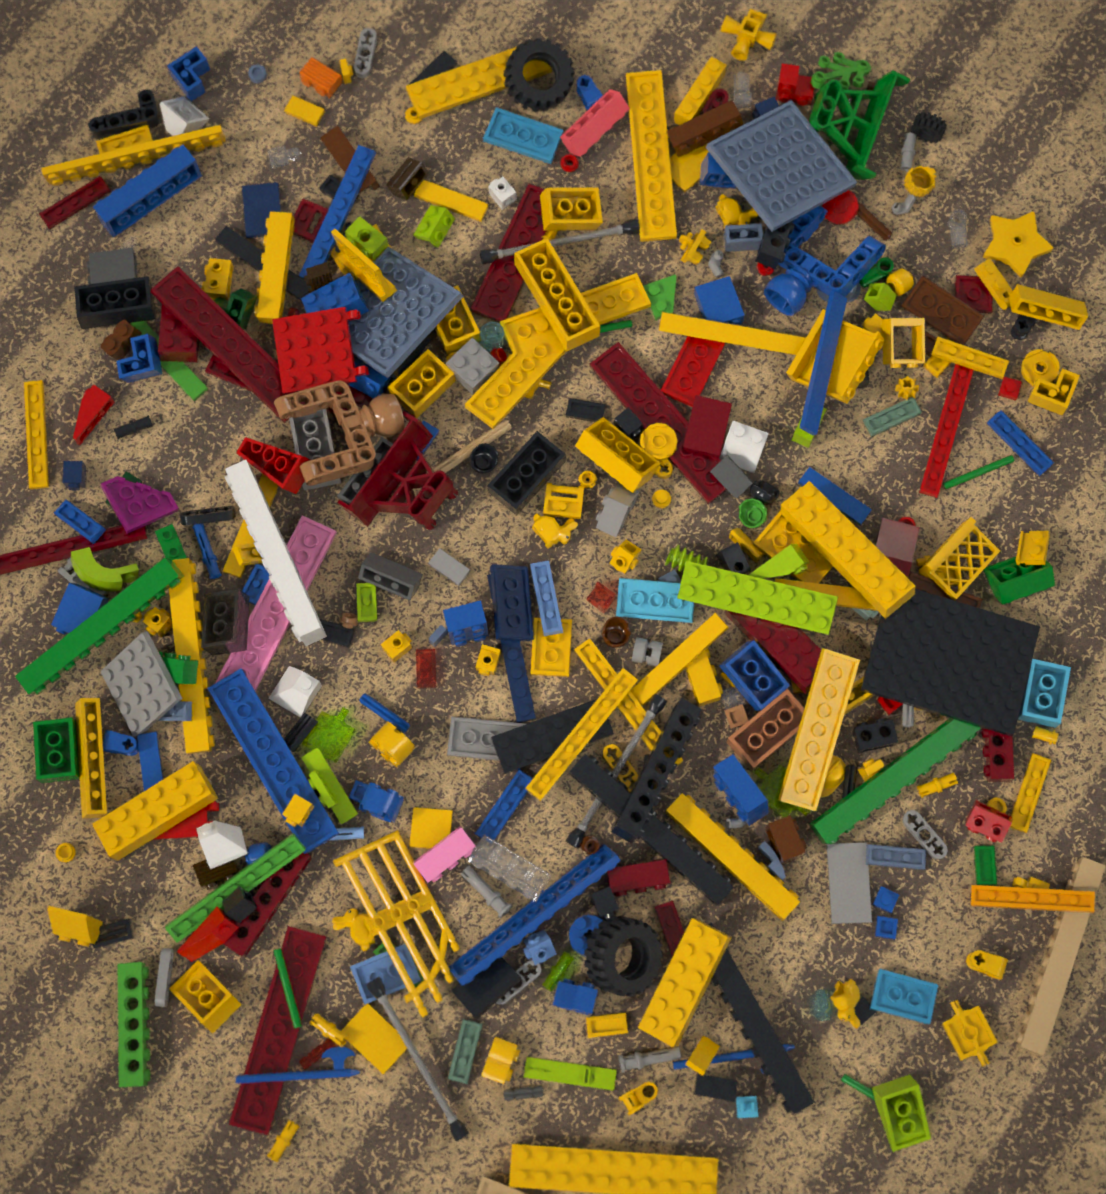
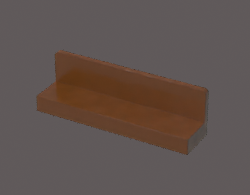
M337 125L321 136L320 139L343 172L346 173L355 149ZM370 170L364 179L359 193L370 186L374 191L380 188Z

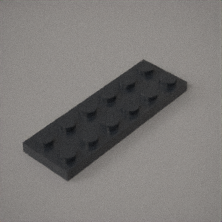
M597 699L492 736L491 741L504 775L549 759ZM608 718L587 744L614 735Z

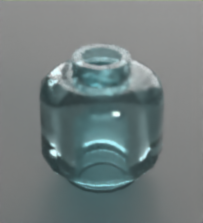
M817 990L815 994L809 997V1012L817 1021H828L836 1014V1007L830 998L833 995L828 993L827 990Z

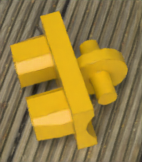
M701 229L699 233H695L694 237L690 232L687 236H680L679 241L682 244L680 249H686L680 259L682 262L689 261L697 265L701 261L703 255L697 252L696 249L699 247L705 251L711 244V241L705 236V230Z

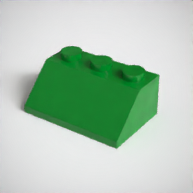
M1015 556L987 566L984 569L993 594L1002 605L1055 586L1053 566L1047 560L1045 565H1026L1025 563L1017 565Z

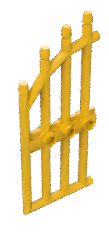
M397 830L333 860L336 867L343 865L369 917L364 919L369 932H371L373 937L379 934L409 992L404 996L406 1003L413 1000L416 1008L419 1009L420 1015L425 1017L428 1015V1012L419 995L429 988L437 1003L443 1000L434 980L441 969L448 983L454 981V977L450 973V969L445 961L447 944L450 943V947L454 952L459 951L460 948L421 873L413 864L414 860ZM395 841L421 890L420 892L412 896L410 895L384 846L389 842ZM378 849L404 900L393 904L367 854L372 850ZM357 857L361 858L386 906L385 909L377 913L350 863L351 860ZM431 909L442 930L439 948L421 916V913ZM411 918H414L436 960L430 972L403 923ZM395 926L424 979L416 988L386 932Z

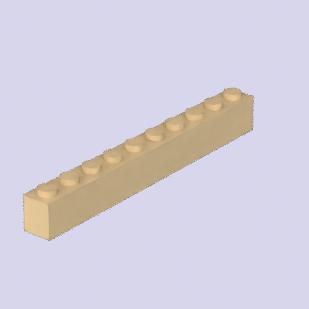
M1085 857L1078 859V861L1075 860L1071 870L1074 874L1072 880H1068L1065 890L1094 891L1096 897L1106 865ZM1061 911L1060 917H1056L1053 928H1056L1054 935L1049 937L1047 947H1050L1048 954H1044L1041 961V966H1043L1041 974L1038 973L1035 979V985H1037L1035 993L1032 992L1029 997L1028 1003L1031 1006L1029 1012L1026 1011L1024 1013L1022 1023L1025 1024L1023 1030H1020L1016 1037V1042H1018L1017 1048L1040 1057L1045 1055L1090 913Z

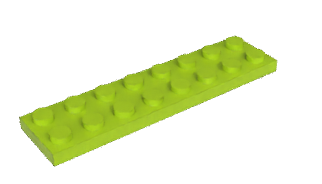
M686 561L677 597L678 599L827 635L830 634L838 601L837 596Z

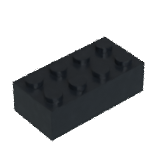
M149 276L74 286L76 315L81 330L117 325L122 320L132 323L155 319L154 298L150 292L152 285Z
M536 431L487 485L488 493L517 516L566 462V454Z

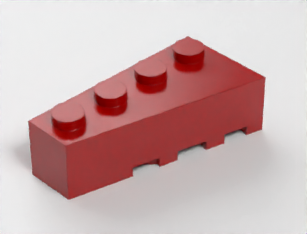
M247 437L244 438L236 454L247 460L248 463L282 489L294 494L298 493L305 481L300 466L307 461H311V459Z

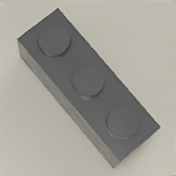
M370 552L361 565L358 578L407 600H411L419 589L423 574Z

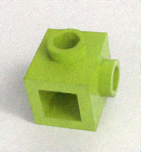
M870 283L864 300L876 311H891L897 294L885 283Z

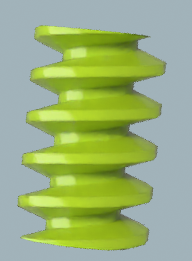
M677 545L670 550L665 562L666 566L672 562L671 567L673 569L679 565L678 571L681 572L685 568L686 561L707 565L708 557H705L703 560H701V554L693 557L694 551L686 554L687 548L679 551L680 545Z

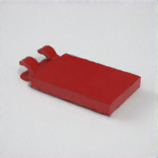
M217 801L210 803L152 840L198 838L196 828L213 822H207V812L219 811V803Z

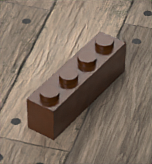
M733 100L666 132L679 158L744 124L741 114Z

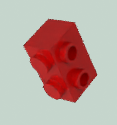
M976 800L966 818L965 826L973 833L978 834L980 832L986 835V838L992 842L998 841L1002 843L1012 824V817Z

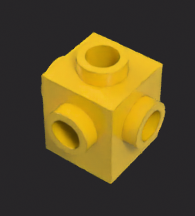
M626 539L611 552L612 559L609 564L625 574L629 569L633 570L639 562L637 557L642 549Z
M154 607L152 610H148L142 621L147 626L145 630L153 636L157 634L162 638L172 628V620L169 618L171 614L163 608L159 610Z

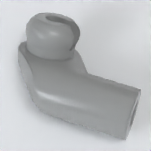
M908 194L905 202L892 205V212L896 215L910 212L917 197Z
M720 250L712 253L708 263L716 279L724 275L720 268L724 254Z
M740 818L726 819L725 822L728 829L743 828L747 824L746 821L742 822Z

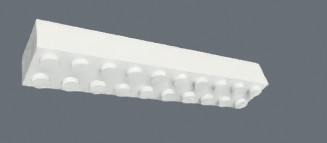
M247 460L226 468L227 476H224L226 482L231 488L234 500L240 508L239 511L248 525L246 527L255 541L254 545L263 558L261 561L270 575L269 579L273 587L278 592L276 595L285 609L284 613L291 625H294L291 628L299 642H303L305 646L327 637L252 468Z

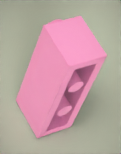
M459 826L416 859L413 864L428 883L431 880L434 883L443 876L442 872L447 868L451 870L458 865L457 860L463 856L464 858L470 856L474 852L473 848L476 846L464 829Z

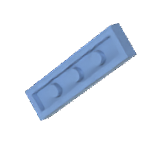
M549 561L532 563L530 568L544 636L563 633Z

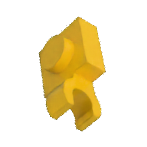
M1017 877L1014 878L1012 886L1049 889L1050 884L1034 877H1029L1028 881Z

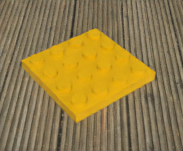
M781 510L753 542L770 559L790 544H798L810 561L806 565L808 568L801 574H791L798 581L820 583L833 568L781 514Z

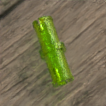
M563 952V955L556 965L551 967L550 974L541 985L548 991L553 992L558 981L565 977V972L572 961H574V958L570 954Z

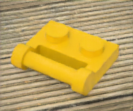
M547 482L543 516L581 519L584 486H560ZM554 492L578 496L577 498L551 496V494Z

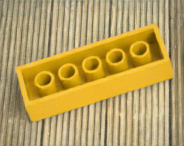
M548 238L514 253L515 266L566 352L600 336V324Z
M192 761L92 823L108 856L119 861L214 802L218 797L201 766Z
M692 918L638 1028L671 1047H677L732 937L697 918Z

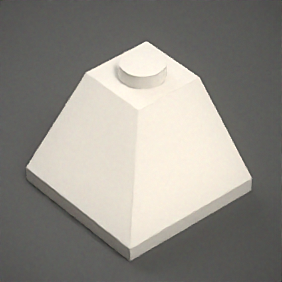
M185 97L166 100L160 103L166 131L172 136L199 130L209 121V118Z
M289 666L268 699L301 718L322 685L320 681L307 673Z
M213 821L196 828L210 869L248 854L241 827Z

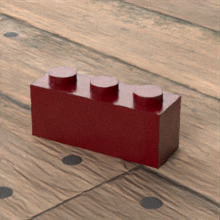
M666 859L616 867L607 871L609 887L616 897L627 896V892L635 891V894L646 893L649 888H654L655 891L667 889V885H670Z

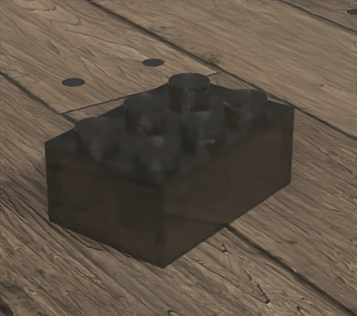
M239 588L204 594L201 648L212 656L247 650L249 596Z

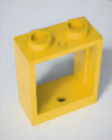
M924 318L883 319L882 336L885 339L882 346L883 365H890V368H901V365H907V368H918V364H924ZM893 327H912V359H894Z

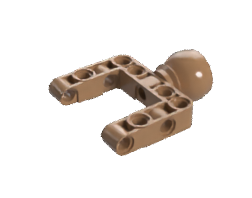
M334 381L281 396L274 401L280 419L298 418L317 413L318 410L329 407L333 408L337 421L344 430L345 440L349 447L348 450L307 461L300 466L308 486L336 480L371 469L374 465L376 453L370 437H374L375 433L384 437H393L404 430L403 413L394 394L378 395L370 402L369 406L363 405L361 408L356 406L349 386L344 381ZM355 440H360L362 443H357ZM328 466H329V467H332L333 469H332V470H329V469H327V468H325V467H328Z

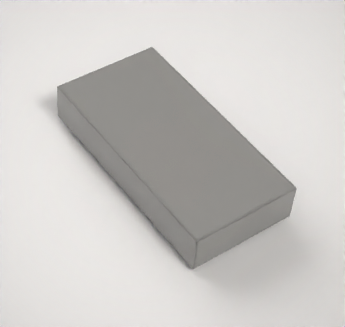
M440 548L428 562V565L458 586L470 573V569Z

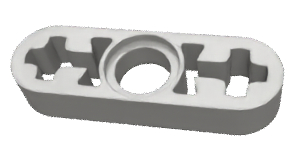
M365 28L360 34L354 63V71L359 78H366L371 72L377 42L376 32L372 28ZM370 34L369 44H366V37ZM369 50L371 53L369 56L364 57L361 55V52ZM362 62H365V69H363V72H360L359 69L362 68Z
M907 811L902 818L903 825L926 849L930 857L935 860L945 857L948 851L946 844L917 811ZM908 815L911 817H916L915 823L917 825H919L920 823L923 824V826L919 827L916 832L913 830L914 828H916L915 824H909L907 822L909 819ZM921 830H927L930 833L929 840H922L919 833ZM935 838L936 841L933 844L936 847H942V855H940L939 853L934 854L933 851L935 850V848L933 847V845L931 844L928 847L926 844L930 843Z
M162 948L155 994V1006L167 1007L174 958L173 948Z
M530 960L515 972L522 978V986L520 988L512 987L510 990L514 993L510 995L508 991L504 995L506 999L503 1001L499 999L496 1004H506L538 978L541 974L540 964H536L538 968H536L537 973L535 975L530 973L527 976L530 979L527 982L519 972L523 970L525 974L529 970L528 965L535 966L534 962Z

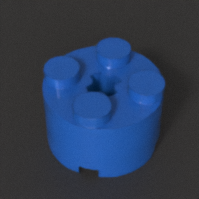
M370 782L358 809L365 813L368 810L373 817L395 823L404 802V797L398 795L399 793L392 789H387L386 792L384 789H381V786Z
M585 915L575 920L570 928L569 941L576 953L586 957L584 956V950L587 949L588 944H586L587 938L583 937V935H586L588 931L592 932L594 928H599L598 924L603 921L602 919L593 915Z

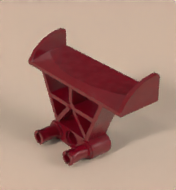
M403 411V417L409 422L350 505L341 500H338L337 503L367 527L378 512L409 514L418 524H423L427 530H432L434 527L431 524L436 526V521L432 516L446 497L451 500L455 499L454 494L458 495V491L453 487L452 480L444 471L438 470L434 472L422 452L433 435L419 419ZM419 456V460L416 462V464L411 469L409 474L406 476V478H403ZM400 483L401 485L398 487V489H397L396 492L393 494V496L391 497V499H390L388 502H386V501L388 500V498L391 496V494L393 493V491L396 489V487L398 486V484ZM422 488L415 497L413 489Z

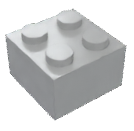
M472 337L446 362V366L455 373V379L474 395L499 368V362Z

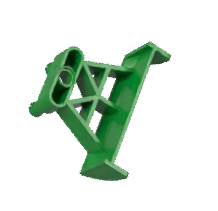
M894 70L879 78L873 91L842 90L841 83L833 79L823 85L819 92L815 94L816 96H814L815 104L808 122L817 133L822 130L847 158L848 161L845 168L855 180H869L876 177L877 173L865 168L891 93L894 87L904 86L911 80ZM861 99H867L870 101L862 119L856 116V112ZM837 105L843 118L831 121ZM842 125L841 131L839 132L836 126ZM851 126L859 129L853 147L847 141Z

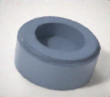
M256 64L250 67L248 75L252 82L262 83L267 77V72L262 65Z

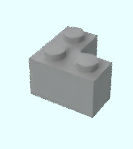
M620 482L615 488L612 487L603 499L602 505H604L603 511H599L596 517L598 521L596 528L617 537L624 526L629 512L634 507L640 491L636 490L632 493Z

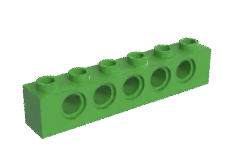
M143 962L117 964L119 1087L147 1086V1082L150 1081V1069H147V1061L150 1060V1049L147 1048L150 1030L146 1028V1020H149L150 1016L149 1007H146V999H149V988L146 987L149 969L145 967ZM136 978L138 986L135 989H131L130 981ZM133 999H137L138 1007L132 1010L130 1002ZM137 1019L139 1026L137 1029L132 1030L130 1023L132 1020ZM137 1039L139 1047L133 1051L130 1044L133 1040ZM137 1060L139 1068L134 1072L131 1070V1063Z

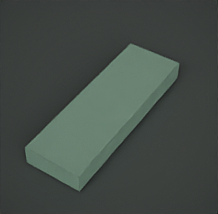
M910 397L907 401L904 400L863 419V423L870 436L873 437L920 415L922 411L916 400Z
M463 1019L448 1075L449 1080L468 1084L483 1024Z

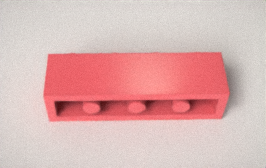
M609 89L560 138L571 154L581 157L587 153L594 143L600 140V137L606 131H609L619 119L623 118L630 108L620 92Z

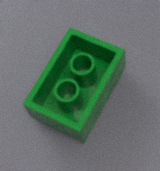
M71 717L33 722L36 780L40 783H51L80 779L76 720Z

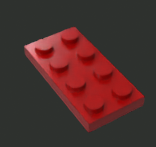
M687 336L661 389L662 393L693 407L695 396L701 395L725 346V342Z

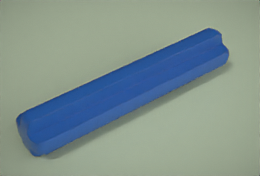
M364 693L359 701L364 706L393 724L402 733L408 731L409 723L368 694Z

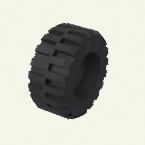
M535 38L534 41L528 39L524 44H519L513 50L505 65L503 77H505L504 85L509 89L507 91L508 95L515 98L514 102L516 104L519 102L523 104L522 108L526 110L528 107L532 108V112H538L539 109L544 112L548 111L549 108L557 107L566 98L574 83L575 68H572V58L567 57L568 52L566 49L563 51L560 49L561 45L556 42L554 45L551 43L552 40L547 38L545 41H542V38ZM540 60L547 63L555 75L554 85L547 90H538L531 87L523 76V68L527 62Z
M613 916L608 918L607 921L603 920L598 924L599 928H594L591 932L592 937L588 938L586 942L588 946L584 950V956H586L584 964L588 968V977L592 979V983L595 986L615 995L632 997L645 991L644 988H649L653 984V979H657L659 975L657 972L662 967L661 958H663V951L660 950L662 944L661 940L657 939V932L648 923L625 916ZM629 939L632 947L631 960L628 966L618 973L615 965L616 952L619 946Z

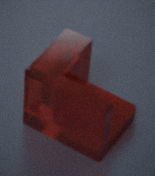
M597 581L595 588L586 600L602 613H605L616 599V594Z

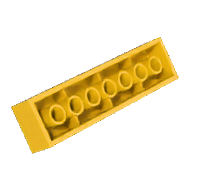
M810 481L781 504V514L885 619L915 595V585Z

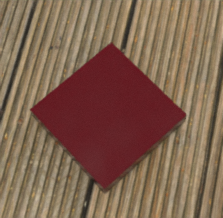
M956 275L955 297L979 313L991 314L993 296L980 277Z

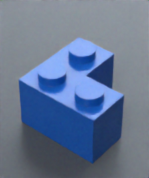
M196 46L167 65L171 77L190 102L206 93L199 77L210 70L206 57Z
M708 152L701 163L700 185L736 189L732 180Z
M149 334L130 338L133 357L116 361L119 379L130 383L161 375L162 368L156 338Z
M563 979V982L558 981L553 1006L592 1016L598 990L594 989L595 985L583 982V985L576 986L575 981Z

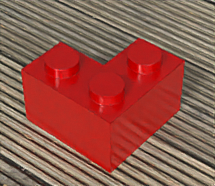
M782 63L776 100L782 103L792 100V102L798 103L801 106L811 105L814 87L810 83L812 77L798 75L800 67L798 65Z

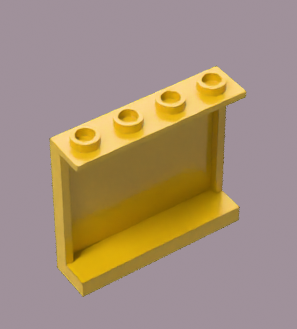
M822 309L786 372L791 380L806 387H809L826 312L824 309ZM842 321L827 388V396L846 404L854 397L856 388L864 380L867 369L873 364L875 355L884 344L885 339L879 331L873 333Z

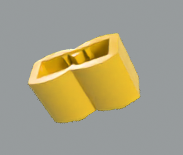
M495 1037L481 1076L505 1084V1081L510 1082L513 1070L510 1069L512 1061L517 1062L520 1050L517 1049L518 1045Z

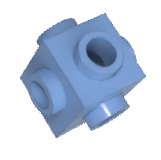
M545 930L531 934L523 940L525 948H523L524 954L528 960L532 959L535 965L557 955L551 939Z

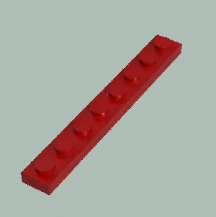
M958 364L954 366L919 493L935 498L939 495L973 369Z

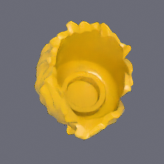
M923 166L911 168L904 179V186L909 194L923 197L931 193L936 184L935 169Z

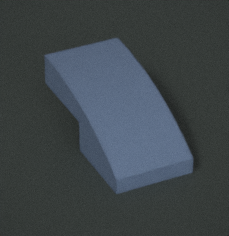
M764 841L758 847V850L772 862L768 866L769 871L783 881L786 876L782 864L772 848Z

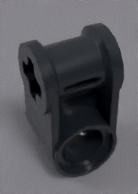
M1019 314L1011 329L1012 337L1016 340L1025 339L1038 319Z

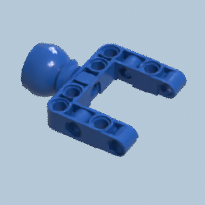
M818 206L793 220L792 223L795 226L792 233L788 235V238L791 239L787 249L784 248L783 251L786 253L783 263L778 264L785 268L786 272L772 278L767 283L764 294L774 308L787 316H793L804 307L807 293L811 291L812 287L819 289L828 296L830 291H836L846 297L884 254L886 245L868 236L837 270L832 269L799 248L817 230L819 224L826 216V212H828L825 208Z

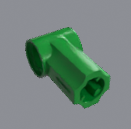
M888 257L879 259L859 281L860 285L866 288L870 286V283L887 279L892 274L893 261ZM886 266L889 270L884 271L880 267Z

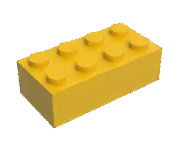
M604 417L586 428L575 445L584 455L594 461L597 466L604 469L612 478H615L632 493L651 480L661 464Z

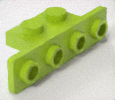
M316 748L302 756V760L310 772L308 775L311 779L308 781L314 790L317 789L321 796L318 798L322 805L332 808L341 824L357 816L358 812L320 749Z

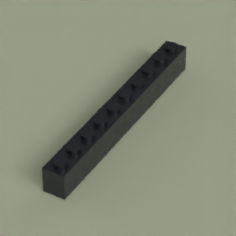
M584 754L568 774L618 818L630 794L627 791L628 787L621 781L616 782L612 778L613 774L607 768L602 769L597 765L599 761L594 756ZM651 809L653 815L648 823H644L642 828L645 831L641 839L658 855L666 859L668 864L715 906L719 905L734 888L731 885L732 880L725 874L721 876L716 871L717 867L712 862L704 861L701 858L702 854L694 847L691 849L686 844L688 841L680 834L675 835L671 831L673 828L666 821L661 822L657 818L658 814ZM630 816L631 820L637 823V819L634 816Z
M726 948L711 981L715 987L719 986L722 992L719 995L724 1004L728 1003L731 1007L730 1015L735 1023L739 1021L742 1027L740 1032L745 1040L749 1039L752 1044L750 1050L756 1059L760 1058L763 1064L760 1066L766 1077L770 1076L772 1079L771 1087L775 1094H780L784 1100L781 1102L787 1114L791 1113L793 1116L814 1104L815 1101Z

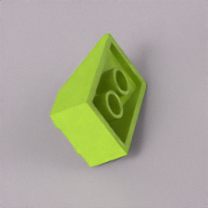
M790 544L750 573L749 576L764 579L789 574L799 575L808 568L806 565L810 561L798 544Z
M911 1075L872 1087L876 1106L893 1152L931 1139L919 1084Z

